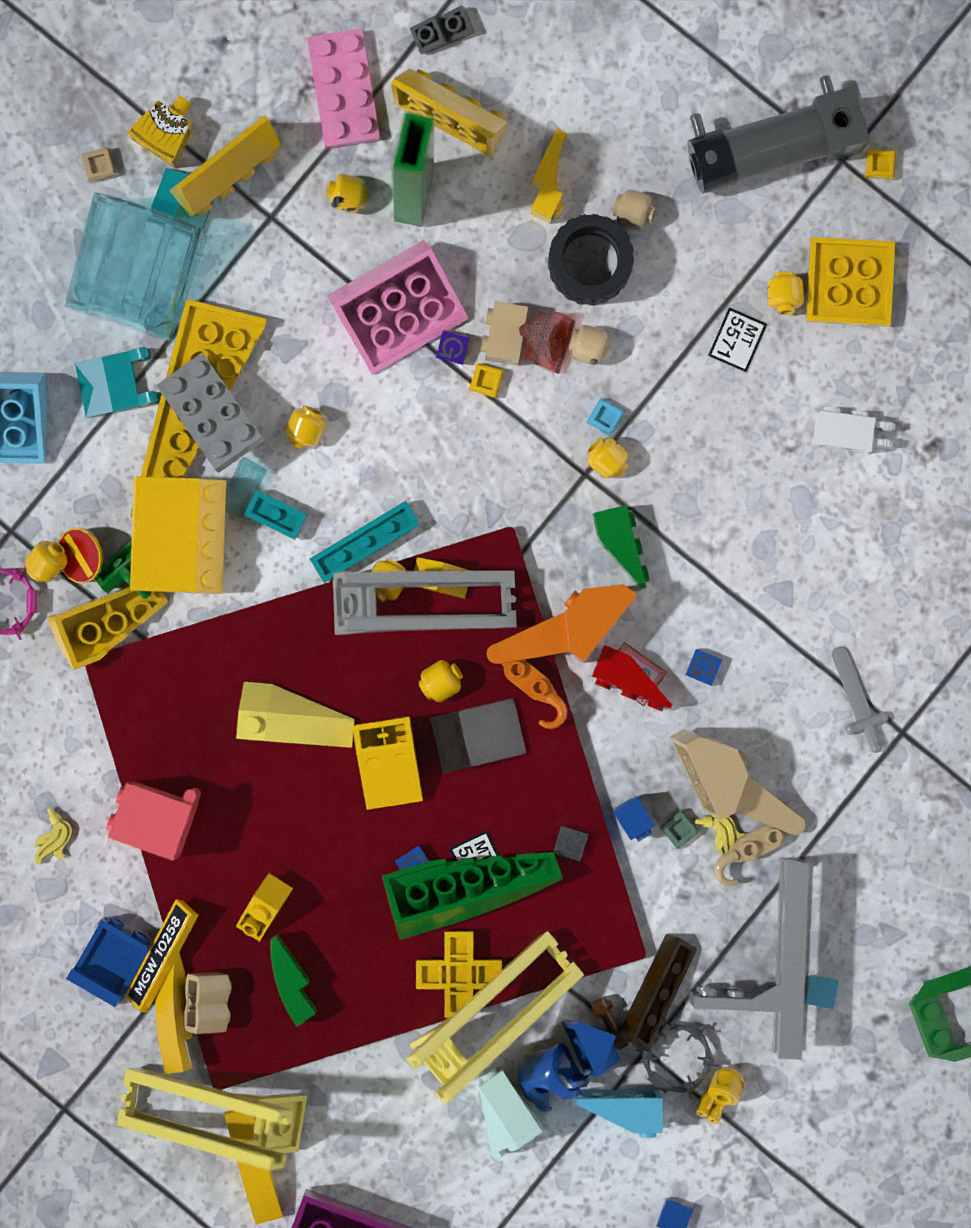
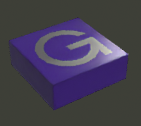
M443 330L436 358L463 365L470 337Z

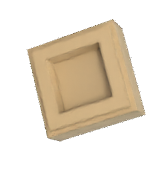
M109 147L81 154L90 183L117 176Z

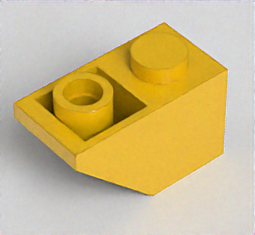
M268 874L252 897L236 927L260 942L293 888L273 875Z

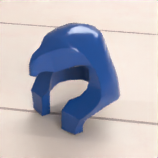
M563 1043L553 1045L529 1056L520 1064L518 1069V1080L525 1097L538 1110L543 1112L552 1110V1107L549 1106V1091L562 1099L577 1098L581 1095L580 1088L588 1087L590 1082L589 1075L581 1074L567 1046ZM558 1073H561L573 1088L567 1089L559 1078Z

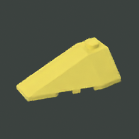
M244 682L238 713L236 739L352 748L355 719L274 684Z

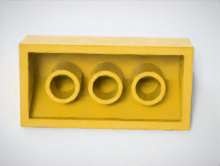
M266 115L262 116L169 190L190 217L197 213L202 217L214 207L210 202L218 196L223 200L235 190L232 185L240 178L243 182L247 181L256 173L254 169L256 165L261 161L266 165L278 156L275 150L281 146V143Z

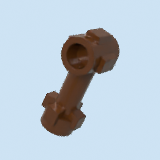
M606 996L593 1002L591 1006L594 1016H601L609 1033L615 1035L613 1042L615 1048L621 1050L628 1046L629 1041L618 1036L621 1027H619L610 1011L614 1007L611 1001H608Z

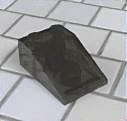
M514 698L430 718L443 773L526 754Z

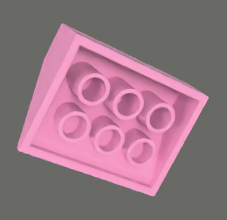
M424 240L327 295L372 375L442 335L443 330L449 331L469 319L431 247Z

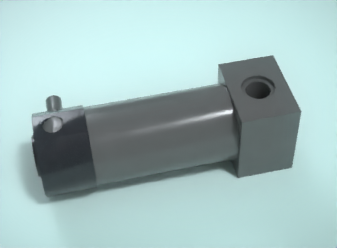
M823 76L819 81L824 95L815 97L811 106L725 131L719 129L706 133L701 114L695 113L691 115L690 120L695 138L689 139L687 146L691 170L701 193L704 194L735 185L740 181L819 158H823L824 163L862 153L870 138L854 86L834 91L830 76ZM835 123L842 125V128L838 127Z

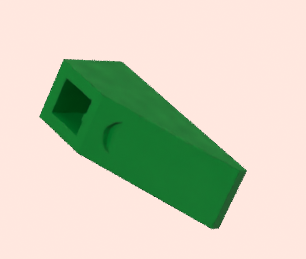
M624 505L593 513L592 517L598 542L640 590L647 588L645 582H649L650 578L647 566H641L639 555L643 554L640 538L634 539L632 528L636 527L633 510L628 511L627 506Z

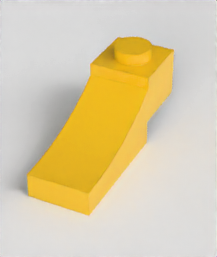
M556 129L532 180V185L540 188L531 207L530 215L551 224L553 217L559 219L565 203L562 202L563 193L558 191L557 166L567 133Z

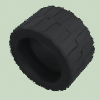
M584 214L568 220L564 226L558 229L556 236L553 237L548 256L550 278L558 292H561L568 300L581 305L588 304L589 306L599 303L603 304L608 302L609 299L615 298L627 284L634 264V249L628 233L622 229L618 222H614L607 216H599V214ZM585 235L598 236L607 240L614 247L617 255V267L613 275L606 282L599 285H585L575 281L568 274L564 264L565 251L569 244L578 237Z

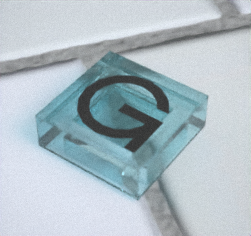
M561 826L553 850L554 854L581 861L588 834Z

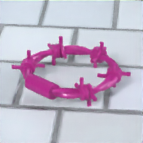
M26 566L22 571L18 568H0V574L5 573L12 576L9 581L10 584L15 579L23 582L28 589L26 590L27 617L20 623L14 617L16 623L12 625V628L0 630V635L16 634L18 639L21 640L22 638L19 634L24 631L34 613H38V590H34L28 578L24 575Z

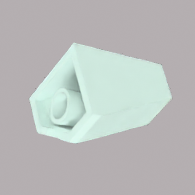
M495 1067L489 1069L481 1076L482 1081L479 1082L491 1154L495 1160L504 1155V1149L508 1148L513 1152L542 1133L541 1121L503 1067L498 1070Z

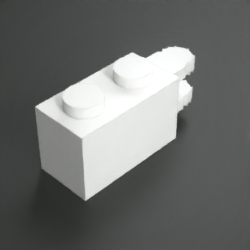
M824 407V411L816 413L812 447L862 454L870 453L872 446L893 448V441L873 438L874 429L887 432L895 431L896 424L875 421L876 418L868 417L869 413L865 411L854 410L852 414L840 413V408Z

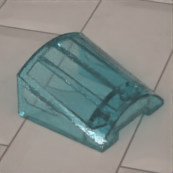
M94 192L65 307L120 324L171 343L207 241L206 234L202 228L130 201Z

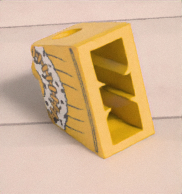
M180 95L177 96L171 107H168L161 101H157L132 126L127 134L132 141L173 168H176L194 128L192 123L185 118L192 104Z

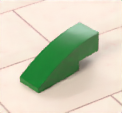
M277 934L271 939L273 973L281 999L297 1027L316 1014L317 1009L302 989L310 982V979Z

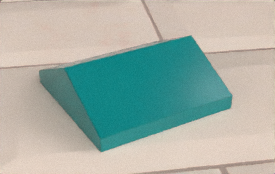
M166 168L146 220L199 240L210 210L202 217L198 213L190 217L169 191L189 174Z

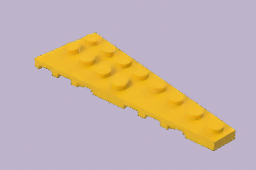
M186 299L166 378L203 353L231 392L261 337L268 320ZM161 394L140 477L184 478L200 447L163 394ZM132 507V511H131L130 517H132V515H133V507Z

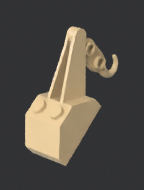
M686 729L670 736L704 812L720 821L736 812L765 824L740 837L731 849L717 860L714 873L720 884L724 886L739 884L738 879L728 880L725 878L724 868L727 865L735 862L752 861L779 847L783 843L785 835H799L804 831L805 821L802 817L748 776L749 774L745 767L748 765V762L741 750Z

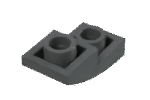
M462 5L439 17L433 16L410 28L420 54L434 51L475 33L468 13Z

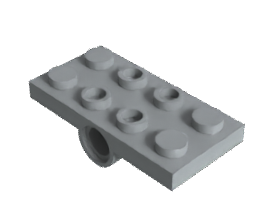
M203 353L156 385L217 473H220L265 441Z

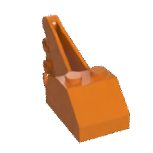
M624 584L585 588L580 594L574 591L564 603L568 608L565 612L493 644L488 648V660L494 664L503 665L504 674L509 681L532 699L551 704L556 708L558 712L557 718L552 722L540 720L539 724L541 726L553 729L562 725L567 717V707L564 701L557 695L550 680L525 659L568 652L579 662L583 663L635 599L637 594Z

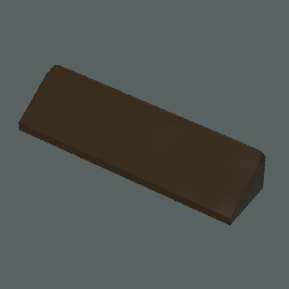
M665 935L619 1030V1037L646 1051L650 1050L695 956L697 948L677 936Z

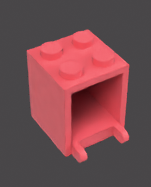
M135 781L126 783L124 787H120L115 803L119 804L117 812L111 814L107 822L106 830L110 831L108 838L170 860L179 858L199 804L201 791L198 788L189 789L182 798Z

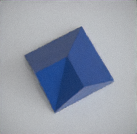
M566 1019L561 1022L584 1074L598 1077L621 1061L613 1044L615 1035L577 1021Z

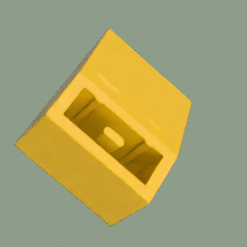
M410 717L354 725V740L367 810L423 801Z

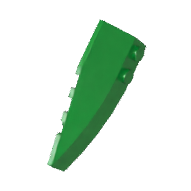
M554 852L517 854L516 857L511 858L490 856V859L473 860V857L462 858V861L446 862V859H439L382 875L392 917L401 940L452 925L510 904L562 880V874Z

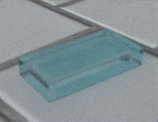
M242 456L226 487L225 511L244 519V513L255 491L259 489L268 468Z

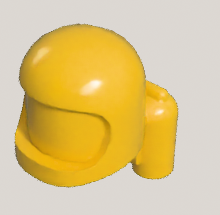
M732 1067L718 1069L713 1075L708 1091L701 1095L696 1114L700 1117H708L707 1120L712 1124H718L725 1105H736L740 1100L744 1088V1078L741 1073Z

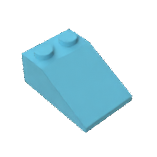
M0 372V463L45 464L48 401L45 373Z
M659 1089L581 1090V1095L575 1098L576 1105L632 1133H639L641 1138H655L656 1133H663V1098Z

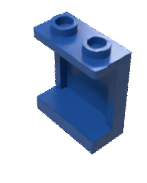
M110 916L109 919L105 917L100 919L97 929L66 979L116 1007L120 1004L152 944L148 943L149 937L136 930L133 933L123 928L125 924L122 921Z

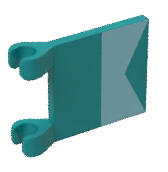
M139 347L130 351L75 363L86 418L160 402V395L156 391L138 393L132 362L150 360V349Z

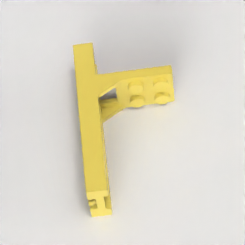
M548 931L538 936L458 1011L409 1044L414 1051L405 1059L414 1070L423 1063L429 1068L442 1084L434 1094L443 1104L451 1101L584 976L574 962L569 963L567 961V953L565 951L560 952L557 949L558 943ZM547 949L564 971L475 1055L466 1059L450 1038Z
M128 1068L125 1071L123 1086L128 1087V1093L121 1095V1100L126 1102L125 1108H119L118 1126L267 1170L284 1169L285 1153L299 1151L307 1095L301 1093L267 1096L235 1094L143 1068ZM139 1084L254 1116L256 1120L253 1139L237 1140L136 1111L135 1104Z

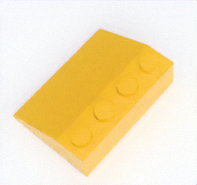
M409 68L393 79L391 86L395 105L411 113L434 117V126L492 158L508 130V122L505 121L506 117L495 110L488 112L480 107L481 103L470 96L463 98L457 95L455 88L446 83L439 85L431 80L432 76L421 69L414 71Z
M134 477L130 591L223 594L226 480Z

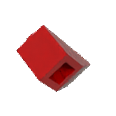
M603 645L591 677L596 679L595 685L608 690L615 686L622 689V696L634 701L637 700L638 696L649 700L647 706L661 712L664 707L671 709L672 704L631 655Z

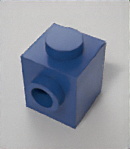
M636 795L612 810L630 840L636 838L639 842L652 834L650 828L654 827L655 824Z

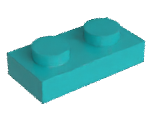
M258 490L255 491L244 513L246 517L296 540L308 516Z

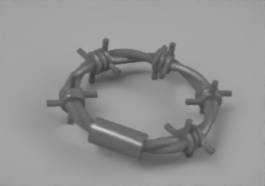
M664 1019V1024L661 1025L655 1037L656 1039L663 1035L665 1041H668L666 1036L668 1033L682 1029L690 1033L686 1039L687 1041L691 1037L695 1038V1040L698 1039L705 1048V1057H697V1059L703 1060L704 1066L698 1079L692 1082L690 1076L687 1075L689 1082L684 1083L683 1086L672 1087L670 1082L655 1071H651L650 1059H658V1057L652 1056L651 1046L649 1051L644 1049L635 1050L636 1052H642L641 1058L649 1076L647 1080L664 1093L668 1091L677 1093L687 1092L689 1098L693 1099L690 1092L695 1091V1088L701 1084L703 1079L709 1074L711 1067H720V1065L714 1064L712 1052L705 1036L702 1034L706 1026L704 1025L700 1030L698 1027L668 1024L666 1019Z

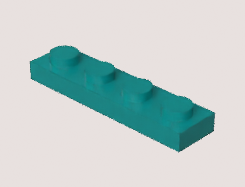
M404 501L311 557L310 561L322 581L326 583L334 578V573L346 571L419 527L420 523L408 503Z

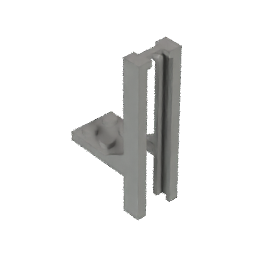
M514 571L334 573L335 635L405 630L517 627L516 610H511V603L516 601V597L511 596L510 588H515ZM501 586L502 614L376 616V588Z
M780 858L775 977L747 993L738 987H725V992H718L711 986H697V991L690 990L689 1002L695 1009L774 1012L772 1051L777 1053L778 1059L802 1060L809 862L803 859Z

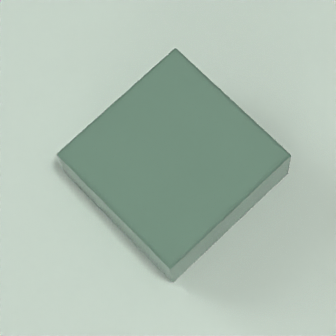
M682 810L678 811L660 826V829L677 850L699 833V830Z

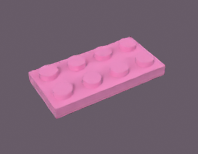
M362 28L307 37L325 149L379 141L380 134Z

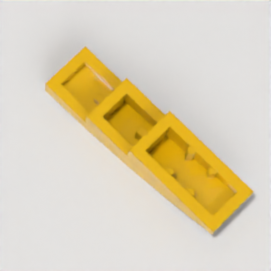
M178 953L155 997L158 1041L165 1075L192 1069L185 1040L193 1038L192 1033L185 1030L184 1012L187 1003L185 995L186 975L180 953Z
M233 1110L224 1112L230 1138L237 1140L253 1139L256 1117ZM237 1161L255 1224L258 1225L283 1218V1209L275 1188L272 1170Z

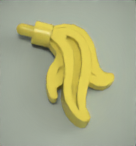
M48 808L47 812L51 816L49 820L53 824V829L50 833L40 836L34 847H38L39 844H43L35 855V863L37 865L41 863L42 858L53 852L56 858H64L63 848L72 835L71 825L63 820L58 812L55 813L52 808Z
M703 816V819L695 820L697 825L713 827L716 830L715 847L720 854L723 853L722 847L724 853H727L735 844V841L745 835V833L740 834L737 831L730 816L721 821L713 816Z

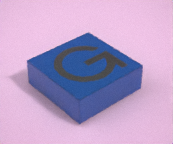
M695 649L685 675L712 686L722 659Z
M417 846L395 862L400 870L430 861L420 846Z

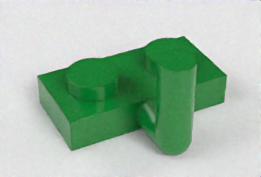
M132 539L102 566L101 572L95 578L98 585L107 594L119 587L123 580L130 586ZM136 591L143 599H147L151 595L149 591Z

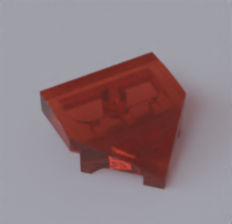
M540 311L537 313L536 319L530 324L521 325L519 327L520 336L525 337L527 345L525 359L534 361L535 365L551 373L559 374L575 320L559 312L551 311L548 313Z

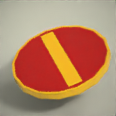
M71 528L65 531L58 542L64 548L68 561L63 570L64 574L76 583H88L94 580L101 572L103 564V554L99 541L90 531L84 528Z

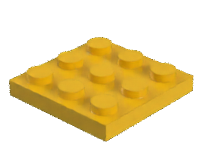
M811 237L809 241L805 322L890 327L895 241Z

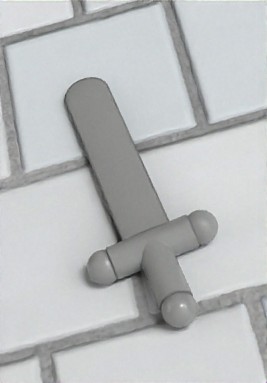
M836 647L832 652V658L857 720L848 724L845 731L849 735L864 731L871 751L878 753L881 751L882 746L874 727L887 722L888 715L885 712L872 715L847 649Z

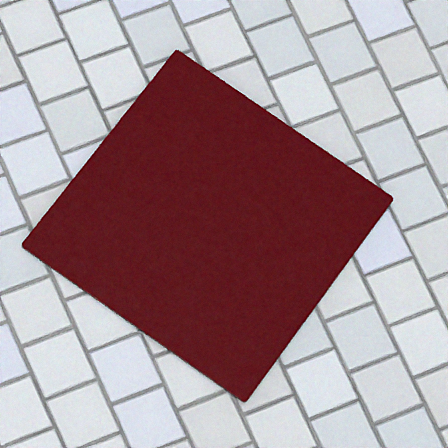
M513 527L502 528L396 562L402 565L406 571H414L417 557L447 563L469 571H514L515 588H510L511 596L516 597V601L511 603V610H516L517 627L405 630L335 635L333 581L111 649L102 659L85 666L121 786L124 787L126 783L135 781L182 798L189 789L198 788L201 791L199 804L181 856L175 860H170L141 850L162 922L164 923L176 899L184 901L199 915L179 951L186 979L188 974L219 972L227 974L231 982L232 989L227 1001L230 1011V1022L226 1032L197 1034L213 1088L219 1090L446 1020L445 989H416V959H445V931H473V959H502V969L538 936L547 931L558 943L557 949L560 952L565 951L567 953V961L569 963L574 962L584 974L583 977L631 963L646 956V950L554 655L525 659L550 680L557 695L566 704L567 717L564 723L553 729L544 728L539 724V721H554L558 715L556 708L551 704L529 697L506 678L503 665L494 664L487 658V650L491 645L543 622L520 544ZM501 586L468 587L465 599L420 587H404L396 600L385 599L384 602L376 600V616L502 614ZM440 660H444L450 665L456 664L463 676L460 679V691L443 702H437L434 699L428 700L419 686L422 671ZM244 682L274 684L355 719L354 725L410 717L423 801L367 810L354 733L352 748L236 739L238 713ZM487 830L501 858L516 857L517 854L554 852L562 874V880L510 904L473 918L401 940L399 939L382 875L399 871L400 868L395 861L417 846H420L429 861L446 859V862L455 861L449 850L450 847ZM574 833L580 838L581 843L574 836H568L563 841V846L567 851L572 852L577 849L570 846L571 843L581 846L578 857L575 856L576 853L567 854L561 849L560 841L565 834ZM268 874H271L293 889L259 942L255 938L246 935L236 925ZM277 934L310 979V982L302 989L317 1009L316 1014L297 1027L285 1008L273 973L271 939ZM546 949L483 1008L544 990L564 970ZM473 989V996L481 989Z

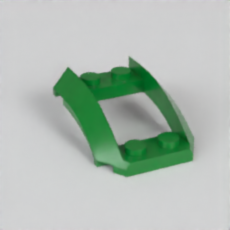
M968 966L958 971L924 981L919 992L914 994L908 1003L928 1057L953 1062L971 1057V1042L957 1046L938 996L971 985V966Z

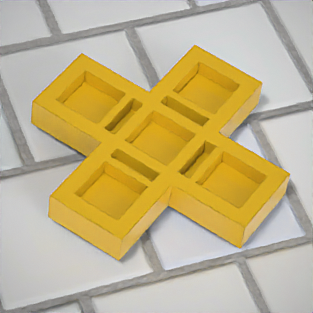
M445 931V959H416V989H445V1018H448L473 997V989H482L502 970V959H473V931Z

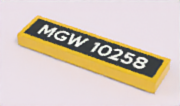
M175 900L125 995L140 1012H148L199 916L182 900Z

